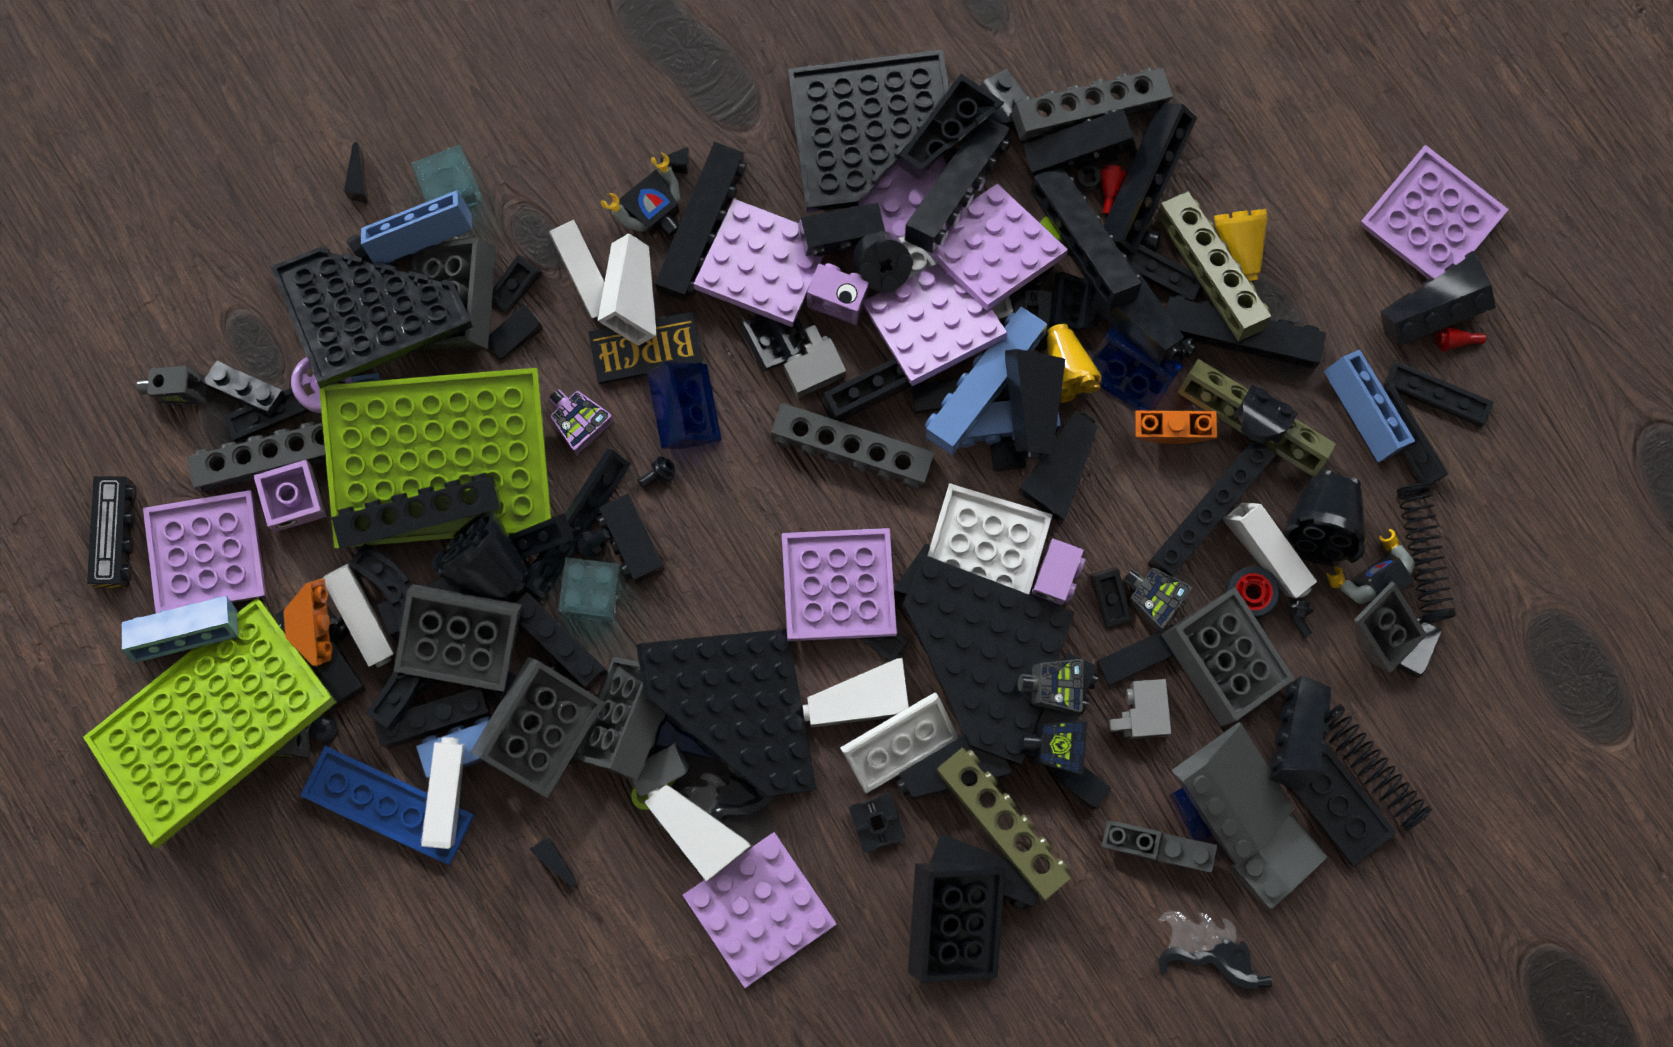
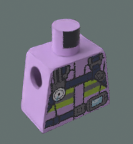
M558 389L548 399L557 409L550 417L576 456L614 422L609 412L579 391H576L568 398Z

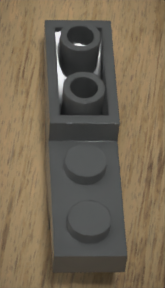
M1107 820L1102 848L1208 873H1213L1218 845Z

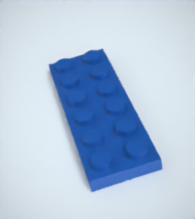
M324 746L300 795L450 866L475 816L459 808L456 841L450 849L421 846L428 793L327 746Z

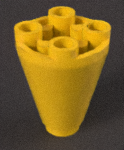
M1267 209L1253 210L1250 216L1248 211L1232 212V218H1229V214L1213 216L1218 237L1227 244L1230 255L1234 261L1241 265L1248 281L1258 280L1268 222Z
M1058 324L1047 330V354L1066 358L1060 402L1071 401L1075 398V395L1083 392L1088 394L1098 391L1101 381L1100 372L1074 332L1068 328L1067 324Z

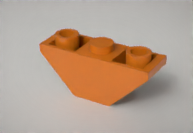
M1135 411V438L1156 444H1190L1216 439L1217 413L1216 411Z
M325 579L306 583L284 609L286 639L312 666L330 661L332 654V644L329 638L330 617L327 613L328 591L325 587Z

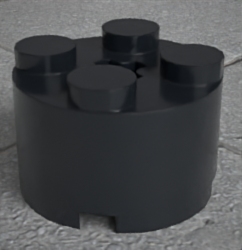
M886 231L870 233L858 242L854 250L853 258L856 271L864 281L869 282L868 286L874 290L888 293L894 292L910 276L913 259L904 244L892 233Z

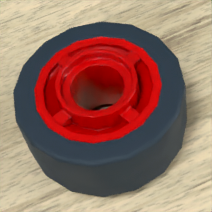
M1245 567L1236 572L1227 583L1225 593L1236 587L1256 619H1260L1270 613L1278 602V583L1274 576L1265 569ZM1252 587L1256 589L1258 599H1250L1246 594V588Z

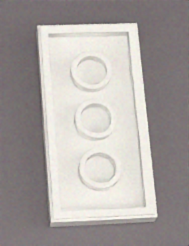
M935 692L842 746L841 750L863 791L867 794L896 777L900 772L960 737L939 696Z

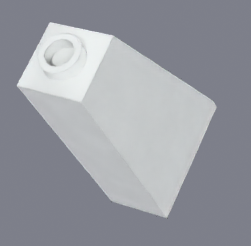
M572 220L549 231V235L591 319L594 317L598 318L605 282L575 221Z
M627 234L611 244L598 321L639 346L656 336L650 255L648 245L631 234Z
M1242 502L1222 518L1261 567L1274 576L1278 587L1286 597L1302 598L1312 590L1311 586L1317 581L1262 504Z
M346 564L326 574L323 578L325 579V586L368 666L370 667L375 664L378 668L392 660L390 656L394 654V649L354 569Z
M902 658L895 659L807 697L808 704L803 705L804 720L810 721L811 727L892 718L909 707Z
M442 737V742L437 741L434 743L421 846L450 849L455 844L465 744L458 743L459 738Z
M669 785L661 786L647 793L649 799L645 801V804L706 881H709L751 847L747 840Z

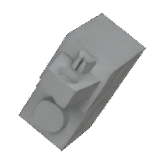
M815 325L805 329V334L809 340V343L805 345L806 355L796 354L787 360L788 363L784 364V371L797 399L846 378V369L831 338L828 339L827 335L821 338Z
M1166 679L1133 681L1130 684V689H1126L1127 705H1132V709L1128 712H1122L1121 719H1110L1108 721L1109 732L1124 731V737H1129V739L1169 736L1171 734Z

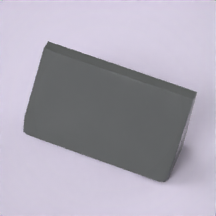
M676 743L647 757L644 771L639 775L638 780H632L637 793L641 797L686 774L689 764Z

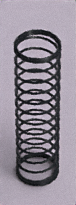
M1429 483L1408 485L1396 490L1397 497L1405 500L1399 505V508L1408 510L1401 515V518L1411 520L1405 523L1403 528L1414 530L1405 536L1408 540H1414V542L1407 546L1409 550L1417 551L1411 554V557L1443 547L1439 545L1428 548H1410V546L1419 542L1441 537L1440 535L1424 538L1408 537L1422 530L1439 527V525L1419 528L1406 527L1413 522L1437 516L1433 514L1424 517H1404V515L1410 512L1435 506L1434 504L1420 507H1402L1403 504L1410 501L1432 497V494L1417 497H1401L1427 492L1431 489ZM1445 556L1413 558L1414 561H1420L1414 567L1429 561L1443 559ZM1447 566L1413 569L1414 571H1423L1413 577L1415 581L1424 582L1415 589L1420 592H1427L1420 595L1417 600L1420 602H1430L1419 609L1421 612L1430 613L1421 617L1423 622L1445 620L1457 615L1456 608L1423 610L1427 606L1453 600V597L1431 600L1420 599L1436 592L1451 589V587L1418 589L1429 583L1449 579L1448 576L1432 579L1416 578L1432 571L1446 569Z
M1339 704L1330 711L1324 723H1328L1339 712L1341 713L1329 724V731L1342 722L1348 721L1329 740V743H1332L1356 727L1336 748V751L1341 750L1357 738L1363 736L1343 757V760L1370 744L1362 755L1350 765V768L1378 752L1357 776H1361L1385 760L1380 768L1365 781L1364 785H1367L1390 769H1392L1391 772L1372 790V793L1395 778L1400 777L1379 801L1407 785L1401 794L1386 807V810L1415 793L1393 816V818H1396L1413 805L1421 802L1418 808L1400 824L1405 829L1404 831H1409L1431 813L1432 808L1426 806L1420 810L1424 804V799L1411 803L1416 797L1417 791H1411L1403 796L1410 787V782L1396 787L1402 780L1403 774H1398L1388 779L1396 766H1390L1382 770L1388 762V757L1373 763L1380 755L1381 749H1376L1364 756L1374 745V741H1369L1358 747L1366 738L1367 732H1363L1349 740L1360 726V724H1355L1343 731L1351 722L1352 716L1345 717L1334 724L1345 712L1344 706Z

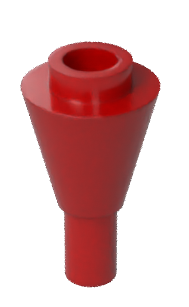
M1106 165V169L1100 170L1104 197L1102 213L1106 215L1109 214L1126 175V172L1121 171L1122 167Z
M1449 326L1436 332L1435 342L1440 350L1444 352L1469 344H1485L1486 335L1484 333H1469Z

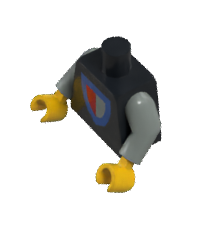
M661 152L664 158L663 163L657 164L655 158H651L652 164L660 169L659 172L655 169L620 199L616 194L607 193L612 198V204L609 206L604 200H601V206L605 209H612V214L627 229L638 232L647 231L649 234H654L658 229L662 228L670 237L677 232L679 223L673 217L679 213L678 204L681 201L679 183L671 167L668 166L669 157Z
M1389 529L1391 534L1389 539H1383L1381 535L1379 538L1385 550L1391 551V553L1379 559L1351 580H1345L1341 567H1334L1336 575L1327 573V577L1332 588L1341 587V591L1358 604H1370L1391 581L1397 585L1400 591L1414 581L1410 575L1415 566L1414 560L1405 548L1399 545L1400 542L1395 532Z

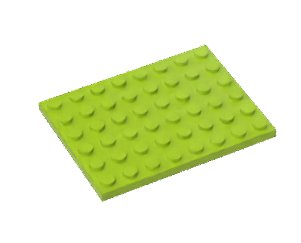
M538 368L333 384L321 389L319 387L331 517L338 516L337 510L353 506L354 510L358 511L365 509L364 503L380 499L382 505L392 502L391 496L407 493L409 498L417 496V490L433 486L434 491L445 489L444 483L460 479L461 484L472 482L470 476L487 473V477H495L502 508L484 512L483 514L487 517L491 512H494L501 520L507 533H516L551 519ZM466 489L463 492L464 501L468 504L475 503L477 493L473 489ZM440 495L436 501L437 507L443 511L448 510L450 507L449 498L445 495ZM418 502L412 503L410 513L414 517H421L424 512L423 506ZM387 509L383 514V518L388 524H394L397 520V514L394 510ZM480 514L366 542V544L379 545L454 538L453 535L462 526ZM361 515L357 519L358 528L367 531L370 527V520L366 516ZM332 522L334 548H339ZM364 543L358 544V545H354V546H350V547L363 546Z
M258 597L237 613L238 637L193 648L83 737L147 840L156 849L336 703L300 652L286 639L284 630Z

